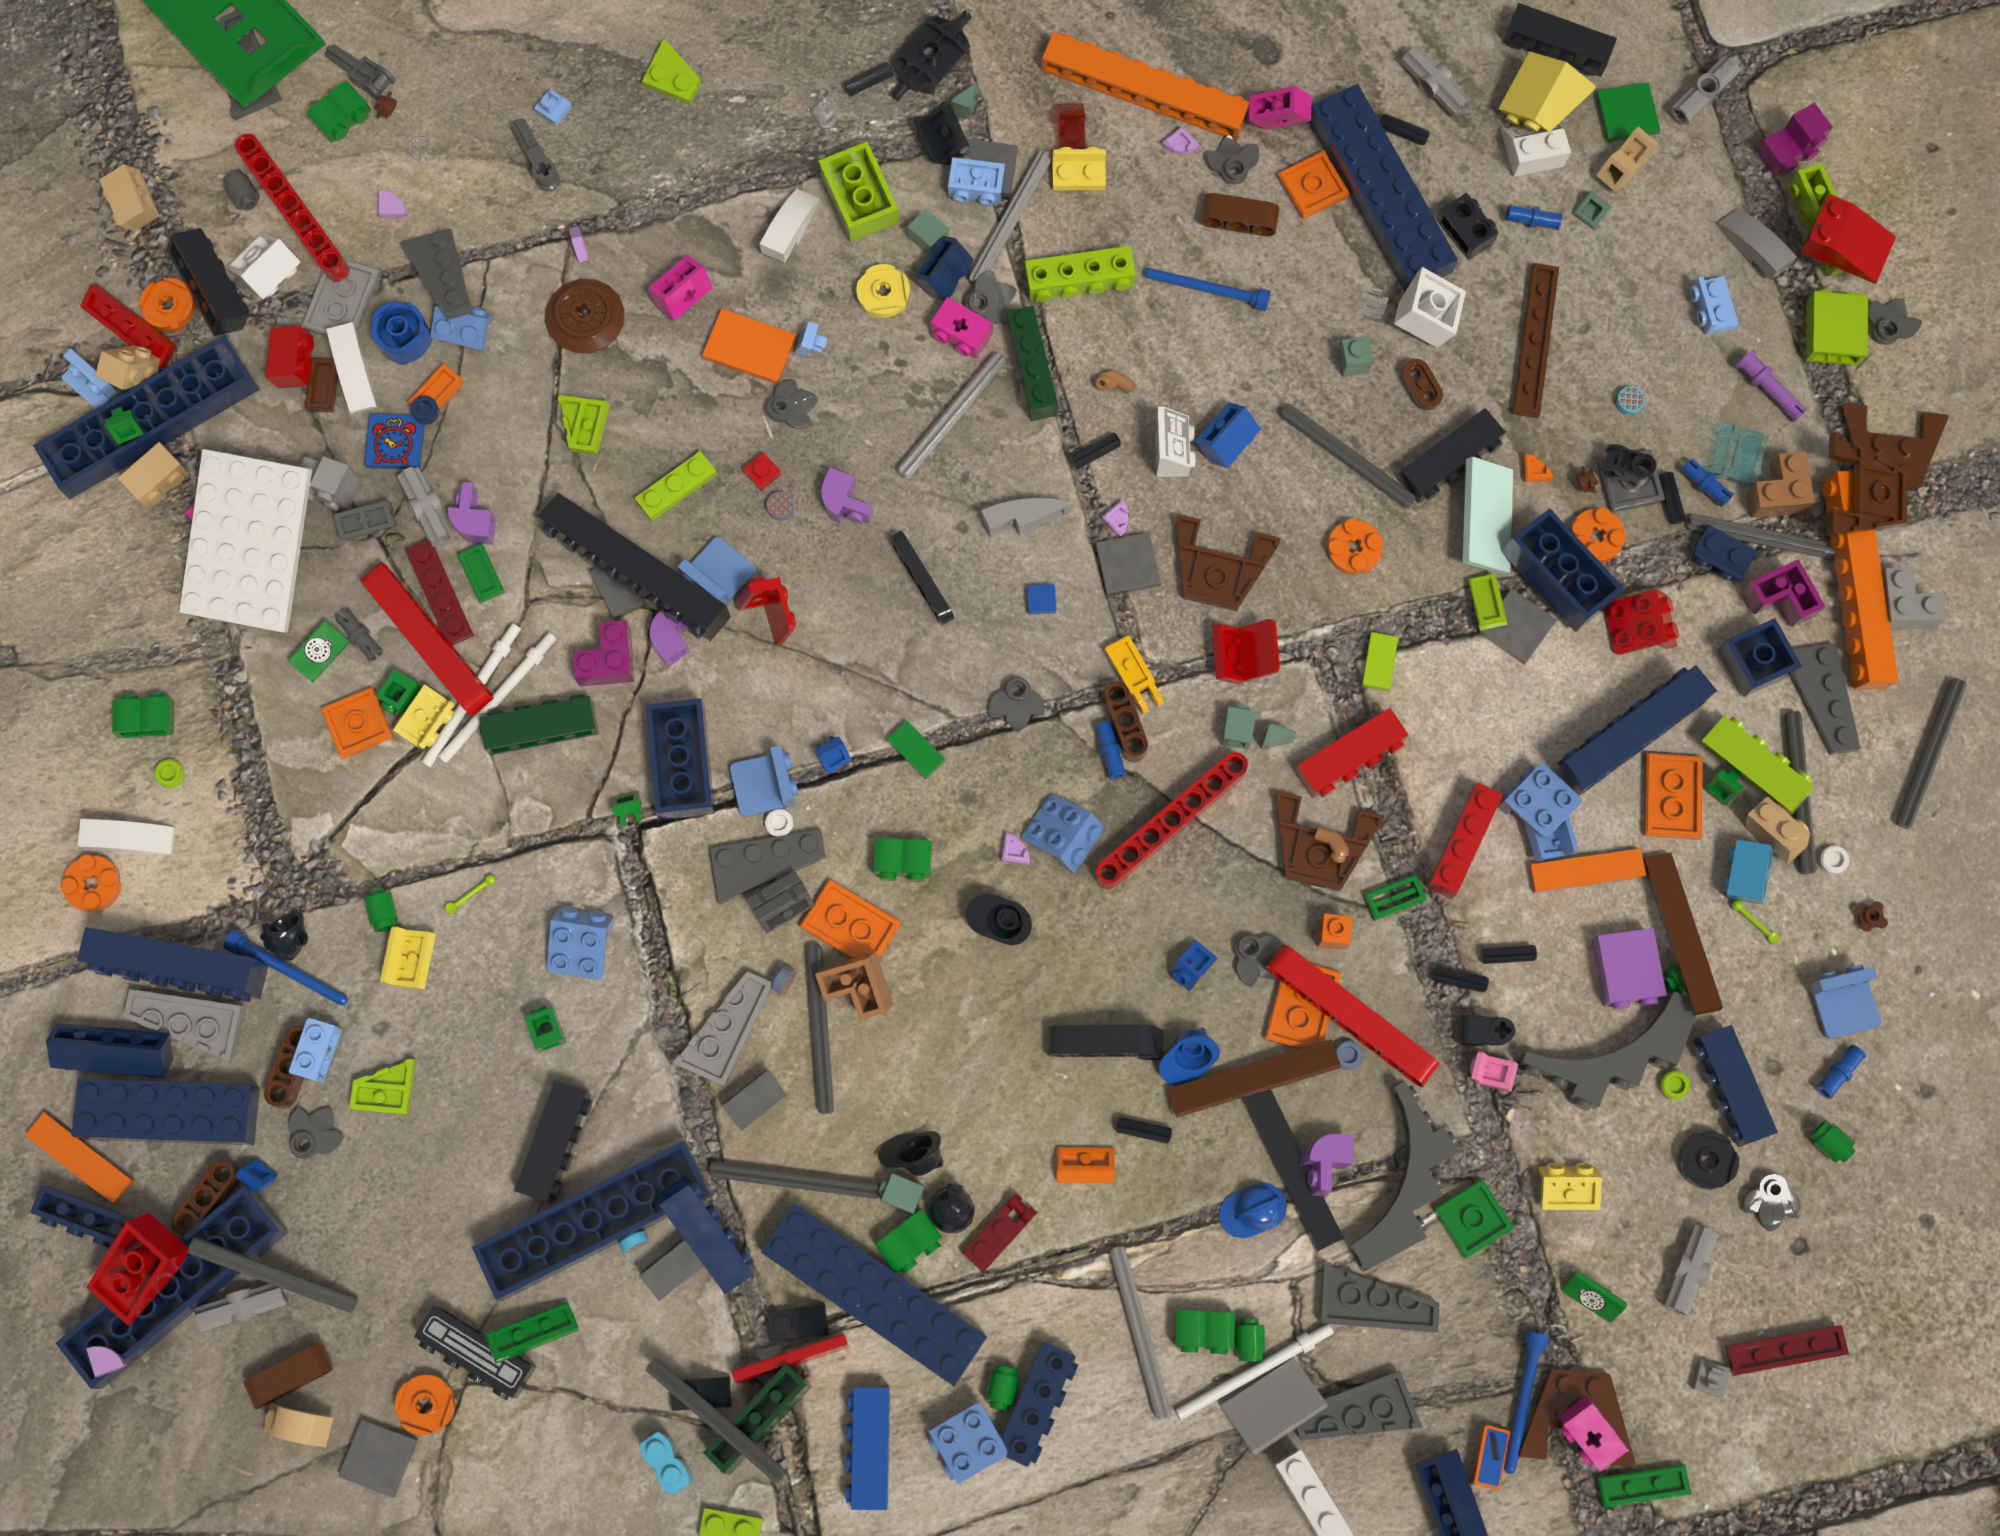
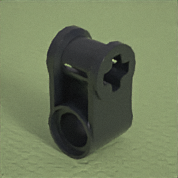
M1609 444L1606 448L1608 454L1605 464L1600 467V473L1607 478L1618 479L1636 486H1643L1650 481L1656 470L1657 463L1649 454L1631 450L1622 445ZM1642 466L1648 473H1640L1636 467Z
M1481 1015L1459 1016V1045L1501 1046L1511 1041L1515 1036V1025L1508 1018L1485 1017ZM1499 1025H1502V1030L1507 1031V1034L1502 1039L1499 1033L1494 1032Z

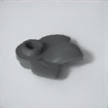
M1230 135L1224 139L1219 151L1207 152V161L1210 167L1222 173L1224 180L1230 184L1244 182L1248 176V170L1255 167L1259 160L1257 144H1250L1242 149L1239 143ZM1237 170L1239 174L1234 175L1230 171Z
M994 271L986 272L978 277L975 283V290L967 296L966 308L980 316H984L993 324L1006 323L1007 311H1009L1006 306L1013 300L1017 289L1006 283H996ZM975 299H982L984 306L982 308L975 307Z
M1903 298L1894 300L1886 306L1874 300L1868 310L1869 319L1874 325L1873 336L1879 343L1884 345L1893 344L1898 338H1911L1918 332L1922 324L1920 319L1907 317ZM1882 330H1887L1889 335L1884 334Z
M786 380L776 387L775 397L768 401L766 411L774 422H786L796 429L806 428L812 424L807 413L815 407L818 397L810 391L798 390L795 380ZM776 406H781L784 410H779Z
M1013 677L1005 683L1004 690L996 693L991 699L989 714L991 718L1005 716L1010 727L1020 732L1027 726L1030 714H1044V701L1038 693L1031 690V686L1026 679ZM1019 687L1023 692L1021 695L1016 696L1012 693V690Z
M1253 934L1241 936L1235 944V953L1239 958L1236 970L1242 982L1252 987L1256 983L1258 976L1269 980L1277 979L1265 967L1284 943L1271 935L1261 938ZM1251 944L1254 947V952L1251 954L1246 953L1244 945Z
M297 1108L291 1115L288 1123V1128L292 1134L290 1150L295 1157L309 1159L316 1153L329 1154L340 1146L344 1135L332 1131L334 1114L331 1108L320 1109L310 1116L302 1109ZM304 1140H308L310 1143L309 1148L306 1150L301 1149V1143Z
M1771 1173L1761 1178L1758 1187L1748 1191L1743 1201V1211L1745 1213L1758 1212L1761 1224L1767 1231L1771 1232L1781 1226L1785 1216L1799 1218L1801 1204L1798 1195L1788 1189L1786 1180L1778 1174ZM1773 1184H1777L1778 1190L1775 1193H1770V1187Z

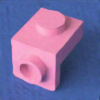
M1478 1051L1477 1057L1472 1060L1470 1065L1471 1079L1479 1085L1511 1092L1518 1064L1514 1061L1491 1057L1484 1052Z

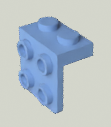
M719 537L714 538L692 563L684 559L678 565L682 576L725 605H728L756 573V568L753 564Z
M781 745L771 747V755L733 763L730 766L741 816L749 817L776 809L796 806L794 796L799 795L795 779L790 780L788 769H793L789 752H783Z
M1541 762L1536 769L1530 766L1519 777L1523 782L1517 788L1511 785L1502 796L1504 802L1498 808L1506 815L1513 810L1542 838H1548L1581 804L1582 799L1547 765Z
M1052 794L1048 796L1022 834V839L1026 843L1054 856L1066 870L1075 873L1084 862L1095 842L1099 840L1105 827L1090 811Z
M572 906L559 907L550 922L547 970L551 973L596 980L601 979L604 974L607 936L613 927L614 916L606 915L605 912L598 910L586 912L579 911L576 907Z
M1863 964L1847 968V974L1837 976L1836 971L1819 975L1820 980L1809 985L1827 1038L1833 1039L1877 1028L1881 1025V1019L1869 985L1870 981L1878 978L1875 967L1864 969Z
M980 1403L974 1404L929 1431L931 1437L928 1440L936 1454L941 1453L946 1462L942 1466L950 1481L955 1479L957 1484L962 1483L1003 1459L1008 1453L988 1413Z

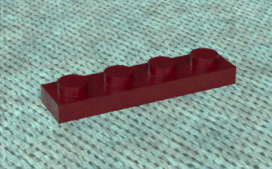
M427 539L406 548L405 551L444 636L452 645L475 636L435 546L432 547Z
M1842 1325L1725 1346L1732 1376L1849 1355Z

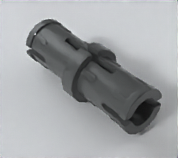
M347 609L341 612L345 618H342L339 614L336 617V622L350 636L349 641L359 647L369 662L377 659L372 651L380 657L383 654V650L371 638L369 629L366 626L362 627L351 610Z

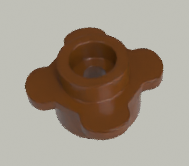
M389 92L386 97L381 95L377 101L375 109L378 110V115L376 118L380 119L383 116L389 119L398 101L391 97L392 92Z
M1582 466V471L1575 474L1584 493L1591 490L1595 493V485L1599 484L1592 469L1587 471L1585 466Z
M1875 901L1872 905H1859L1856 908L1857 920L1862 931L1869 932L1877 927L1883 929L1888 925V920L1884 918L1882 912L1884 908L1882 903ZM1869 915H1874V919H1870Z

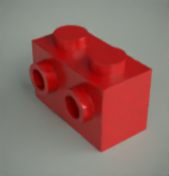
M300 325L271 328L265 378L279 389L308 386L309 375L312 370L313 336Z

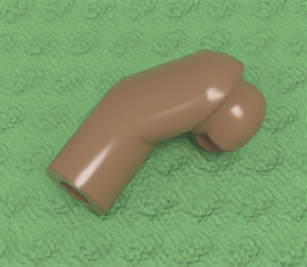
M1112 370L1099 374L1096 377L1095 385L1102 391L1119 387L1130 394L1136 382L1120 372Z
M1318 826L1314 839L1331 847V859L1337 863L1344 862L1346 856L1349 855V848L1342 835Z

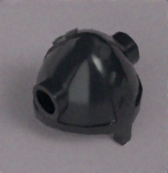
M301 912L286 914L271 925L269 923L262 924L263 932L260 934V939L263 940L265 949L270 950L282 960H293L300 953L302 946L308 942L304 916Z
M948 1183L947 1187L938 1190L931 1197L928 1205V1215L932 1224L938 1230L947 1234H957L966 1230L971 1225L975 1215V1207L971 1197L963 1190L962 1185Z

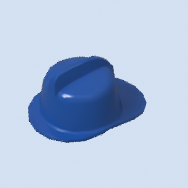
M1203 1027L1199 1030L1189 1029L1181 1032L1175 1039L1174 1046L1160 1061L1159 1072L1161 1077L1172 1085H1181L1197 1080L1218 1060L1220 1054L1218 1044L1210 1039L1206 1029Z
M1267 1183L1255 1184L1233 1193L1225 1199L1220 1207V1223L1224 1230L1233 1237L1242 1239L1252 1237L1280 1224L1286 1215L1287 1204L1282 1192L1274 1185Z

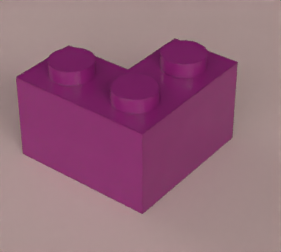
M1814 102L1793 114L1783 129L1763 139L1756 152L1773 176L1782 171L1786 174L1797 167L1798 162L1803 159L1809 161L1819 154V148L1827 142V136L1833 126Z
M1799 559L1750 581L1741 591L1754 615L1779 604L1791 627L1817 616L1826 607Z
M627 620L599 622L601 649L573 651L574 678L579 687L635 682L632 635Z

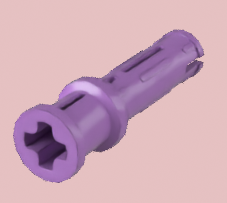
M1753 349L1735 367L1737 369L1741 368L1752 379L1751 383L1756 386L1759 385L1795 422L1807 409L1771 374L1773 372L1772 368L1766 366L1755 355L1756 351Z

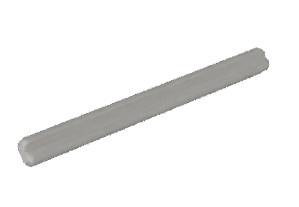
M1040 150L969 276L972 284L975 285L976 280L981 274L991 271L1052 161V156L1048 151Z
M998 352L993 353L898 466L897 472L902 477L909 479L1005 365L1006 359Z
M1124 1246L1114 1247L1110 1250V1255L1155 1417L1159 1420L1171 1416V1410L1126 1249Z

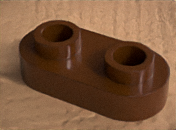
M1421 359L1409 360L1404 365L1401 375L1415 403L1423 410L1437 408L1443 398V391L1425 361ZM1416 372L1419 378H1413L1410 373ZM1430 395L1432 400L1427 401L1423 396Z

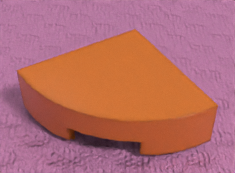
M1523 455L1524 483L1552 482L1553 474L1549 466H1546L1535 455Z

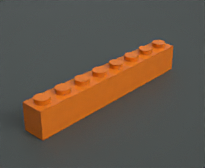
M1053 32L1042 57L1043 72L1223 137L1230 135L1236 141L1248 115L1249 102L1245 101L1241 96L1223 93L1213 86L1206 87L1196 83L1191 78H1181L1171 74L1166 69L1153 68L1141 60L1128 59L1116 51L1100 49L1093 43L1075 40L1072 36L1065 33Z
M1837 471L1822 480V491L1825 496L1827 512L1834 508L1853 513L1854 471ZM1871 530L1831 536L1830 544L1832 548L1836 549V554H1834V570L1837 574L1838 596L1841 600L1842 623L1845 627L1846 649L1849 653L1850 676L1853 680L1854 689H1885L1899 682L1876 532Z

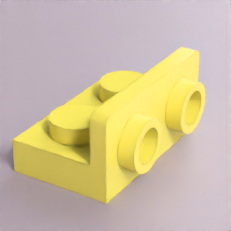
M1062 147L1058 150H1053V191L1105 190L1106 150L1097 147H1088L1086 149Z
M1559 1163L1539 1166L1538 1173L1541 1177L1540 1206L1542 1210H1600L1602 1176L1595 1166L1587 1163H1578L1576 1166H1564Z

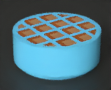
M1633 386L1622 389L1616 399L1618 409L1626 415L1637 414L1645 404L1643 392Z
M638 1231L623 1238L619 1242V1247L623 1254H627L646 1245L649 1239L645 1231Z

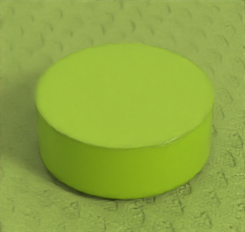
M168 759L161 761L156 766L154 777L161 786L172 789L178 787L183 782L185 771L178 762Z
M1671 1071L1661 1078L1659 1088L1665 1098L1673 1101L1680 1100L1689 1093L1690 1081L1684 1073Z

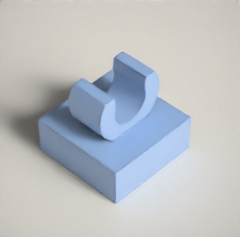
M549 89L534 109L538 115L557 127L571 110L572 104L552 89Z
M808 322L802 328L794 353L804 357L810 350L821 353V350L825 349L827 338L816 335L819 325Z

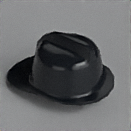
M983 894L972 899L967 906L966 919L968 925L973 931L984 937L1007 945H1018L1024 942L1031 933L1032 921L1030 914L1015 900L993 894Z
M935 1131L897 1135L882 1145L878 1152V1159L885 1167L905 1168L913 1175H925L933 1169L943 1166V1159L939 1149L941 1137Z

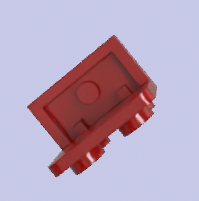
M765 577L751 579L735 600L738 611L764 606L776 646L782 645L794 631L796 626L795 616L792 611H789L787 604L788 592L786 587L782 586L780 577L765 580Z
M1653 589L1614 600L1605 608L1615 654L1624 655L1657 645L1665 649L1678 647L1676 638L1679 637V631L1676 623L1672 622L1670 613L1673 612V603L1670 596H1667L1662 591Z
M1266 619L1240 628L1224 624L1212 626L1216 680L1240 684L1278 673L1280 662L1275 620Z

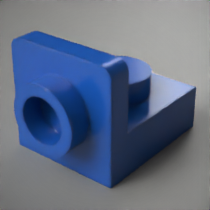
M1195 940L1176 961L1169 971V975L1179 985L1191 991L1199 979L1215 963L1217 957Z

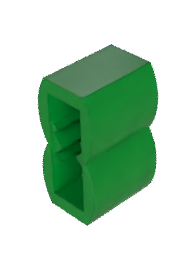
M344 81L336 86L327 97L316 102L306 114L319 131L332 143L343 139L348 134L351 126L363 123L368 118L371 109L348 81Z
M162 693L149 694V697L138 699L136 695H122L121 699L112 701V733L117 738L174 735V702Z
M891 838L875 839L873 872L875 875L880 876V880L896 881V877L904 876L908 877L907 881L924 882V878L931 877L932 841Z
M921 1209L878 1241L875 1246L895 1273L901 1270L905 1274L918 1264L915 1259L919 1255L925 1253L929 1256L941 1247L938 1241L943 1237Z
M1176 1310L1175 1346H1181V1352L1198 1353V1347L1210 1348V1354L1227 1355L1228 1349H1234L1235 1313Z

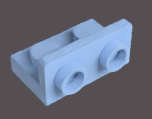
M952 157L948 197L958 202L978 201L988 206L1001 204L1005 164Z
M1698 276L1690 288L1691 300L1696 302L1698 324L1700 327H1703L1705 335L1736 329L1739 323L1725 276L1704 280V276Z
M71 348L63 355L70 365L67 366L68 370L62 375V379L93 408L97 409L119 395L110 383L96 377V371Z
M308 1018L295 1051L289 1073L324 1084L342 1029L335 1025Z

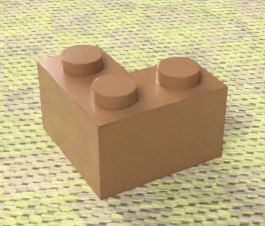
M1806 451L1779 453L1770 464L1772 480L1756 482L1747 492L1751 518L1803 514L1815 503Z
M876 951L824 966L815 974L824 1001L851 994L859 1020L886 1013L894 1005Z

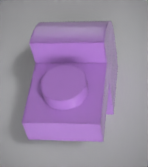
M829 467L821 490L823 505L828 516L839 524L844 515H847V519L852 522L861 524L863 521L869 524L873 516L872 505L851 498L856 488L855 477Z
M462 482L461 491H458L456 495V506L459 508L448 507L450 522L464 540L475 544L493 545L496 517L492 510L476 509L478 490L473 483Z
M660 611L651 623L650 639L657 654L669 668L690 652L687 643L679 634L687 626L681 622L679 624L674 623L669 618L667 619L662 611Z
M1329 1134L1306 1147L1300 1159V1166L1311 1167L1307 1176L1308 1186L1311 1187V1195L1323 1196L1332 1191V1168L1345 1169L1354 1164L1353 1135Z

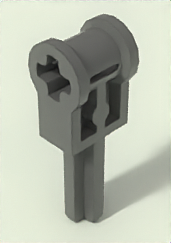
M334 44L327 47L325 56L349 72L348 76L351 82L375 100H379L389 84L396 82L395 77L387 69L376 64L366 56L359 61Z
M516 119L511 128L529 160L537 186L543 191H553L560 182L555 164L545 156L526 120Z

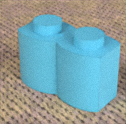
M657 1432L640 1443V1450L644 1460L652 1468L656 1469L657 1480L670 1495L676 1494L693 1482L690 1467L683 1459L678 1457L675 1443L665 1432Z

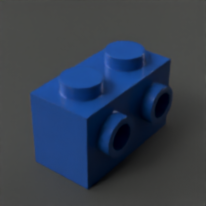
M1228 402L1195 442L1210 463L1228 468L1230 464L1235 462L1243 449L1253 441L1261 428L1245 406Z

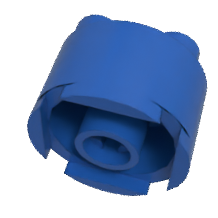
M392 301L379 307L373 314L371 335L381 353L387 359L399 365H406L419 359L432 343L430 329L419 309L413 304Z

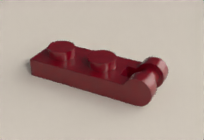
M1018 1193L1006 1203L962 1252L982 1273L988 1269L1038 1213L1033 1207L1028 1208L1022 1202L1023 1198ZM1013 1210L1021 1216L1017 1223L1008 1217Z

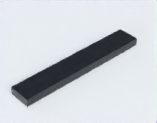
M1272 1090L1244 1097V1103L1316 1250L1320 1251L1343 1240L1344 1237L1324 1196L1311 1195V1187L1307 1183L1310 1168L1309 1166H1300L1302 1151Z

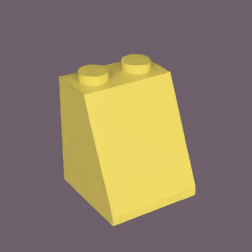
M1529 52L1498 109L1507 115L1505 119L1516 126L1523 123L1525 127L1532 131L1538 132L1539 129L1550 132L1593 92L1596 86L1567 62Z

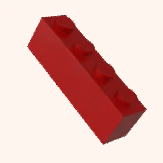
M1388 708L1298 764L1294 772L1312 799L1318 795L1324 798L1336 789L1334 785L1342 780L1345 783L1350 782L1359 775L1357 771L1367 766L1370 769L1382 761L1381 756L1385 753L1390 752L1392 755L1405 747L1404 742L1409 734L1392 709Z
M1477 782L1469 794L1426 888L1451 900L1456 896L1503 794Z

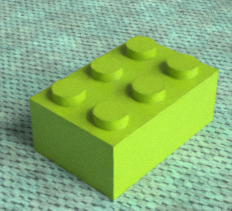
M868 141L818 160L820 175L851 242L900 223L899 209Z

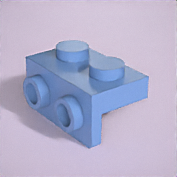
M436 305L430 338L483 350L485 349L489 322L493 321L494 315L487 314V310L484 308L472 307L473 313L447 320L438 305Z
M1569 816L1548 838H1542L1524 821L1535 862L1563 858L1578 851L1576 837Z

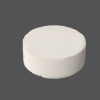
M776 809L767 815L765 826L771 836L778 837L789 835L793 830L794 822L792 816L787 811Z
M1829 846L1820 853L1818 863L1825 873L1836 875L1848 867L1849 856L1842 847Z

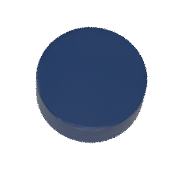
M421 396L413 401L411 414L419 424H432L439 417L440 410L433 398Z

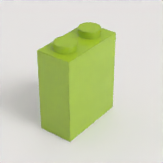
M1827 289L1814 291L1806 302L1805 361L1859 366L1868 353V295H1859V293L1852 291L1832 293L1831 290Z

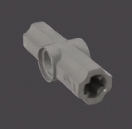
M1419 45L1413 46L1402 57V65L1418 80V85L1424 95L1430 99L1435 98L1453 117L1460 115L1470 104L1471 99L1453 81V75L1450 70L1443 64L1437 65Z
M1724 55L1706 74L1700 76L1697 83L1672 106L1670 111L1673 114V118L1680 124L1688 125L1705 107L1712 104L1715 97L1741 72L1738 62L1733 57Z
M419 467L404 469L397 475V479L408 499V506L416 523L420 522L432 547L448 544L454 537L443 515V509L438 496L434 491L430 490Z
M1696 1224L1692 1226L1685 1248L1678 1255L1672 1269L1673 1280L1665 1298L1664 1307L1675 1313L1689 1316L1698 1289L1703 1286L1709 1274L1710 1264L1708 1262L1719 1234Z
M272 1284L263 1285L253 1290L248 1288L226 1295L225 1299L195 1308V1319L201 1332H209L228 1324L236 1325L258 1318L260 1314L288 1306V1292L286 1289Z

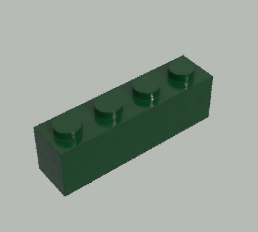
M1034 306L1007 311V325L1031 422L1055 417L1058 413V402Z
M584 694L570 696L569 700L558 702V700H546L541 703L542 705L535 707L520 705L515 707L514 711L504 713L502 710L490 711L487 713V716L479 717L484 749L491 756L599 735L594 703L590 696L585 697Z
M785 1364L731 1423L754 1443L759 1445L812 1386L792 1366ZM720 1435L703 1452L726 1475H731L746 1459Z

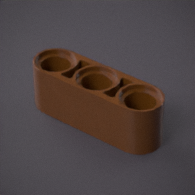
M1208 193L1204 196L1200 223L1210 228L1268 237L1276 234L1280 207L1275 203Z
M1113 681L1105 688L1104 705L1110 722H1112L1118 744L1121 745L1122 755L1129 762H1139L1146 755L1148 741L1129 688L1123 682ZM1117 691L1124 698L1116 702L1110 699L1109 694ZM1121 717H1129L1133 724L1129 727H1123L1119 724L1118 720ZM1131 742H1137L1142 746V750L1138 753H1133L1128 749L1127 745Z
M293 1026L285 1033L264 1090L266 1102L279 1109H287L294 1105L304 1081V1077L294 1074L287 1075L285 1072V1066L293 1060L297 1049L295 1039L299 1034H302L304 1029L302 1026ZM280 1088H284L286 1096L281 1102H277L275 1094Z
M227 1161L213 1163L173 1215L171 1221L172 1229L177 1234L184 1236L223 1204L240 1182L235 1176L240 1168ZM228 1167L230 1177L222 1183L220 1172ZM210 1191L212 1200L209 1205L204 1207L202 1196ZM191 1215L194 1224L191 1229L186 1231L183 1225L184 1220Z
M317 1343L246 1379L243 1384L254 1409H259L328 1374L333 1370V1367L322 1343Z

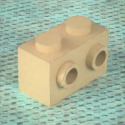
M123 164L99 179L103 188V196L109 202L113 211L112 217L120 227L136 231L160 216L139 169Z
M132 345L104 350L101 352L95 376L122 390L133 388L159 373L158 367L161 359L152 355L149 349L141 346Z
M158 442L121 474L118 479L148 509L151 505L158 504L163 499L164 494L172 487L181 484L188 472Z
M1768 796L1747 814L1745 828L1763 844L1771 845L1774 850L1773 852L1787 865L1808 847L1810 837L1808 827L1801 820L1792 818L1783 805L1777 801L1774 802Z

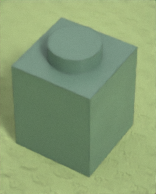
M926 208L907 226L908 238L929 256L935 244L943 236L949 237V228Z
M1369 336L1341 341L1338 355L1343 377L1370 372L1373 356Z
M1241 704L1228 707L1222 745L1243 749L1250 748L1255 722V710H1250L1249 706Z
M892 1173L890 1179H884L879 1194L883 1195L882 1203L914 1215L925 1187Z

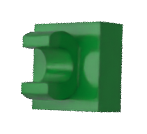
M122 406L111 410L113 417L104 420L106 428L118 445L144 434L141 425L132 411L127 410L124 412Z
M1732 768L1729 773L1721 769L1706 784L1704 789L1726 806L1744 786L1737 781L1741 774Z
M639 792L612 798L611 807L614 817L620 816L619 820L622 826H626L625 816L627 814L635 815L637 823L641 821L642 801Z

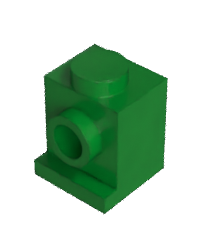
M394 669L376 697L382 702L380 708L392 716L396 712L402 715L421 687L417 682ZM402 693L403 695L399 701H396V696Z
M546 1005L537 1007L530 1011L531 1015L524 1017L535 1049L540 1053L567 1043L556 1011L552 1007L547 1008ZM547 1023L550 1024L551 1030L543 1033L542 1026Z

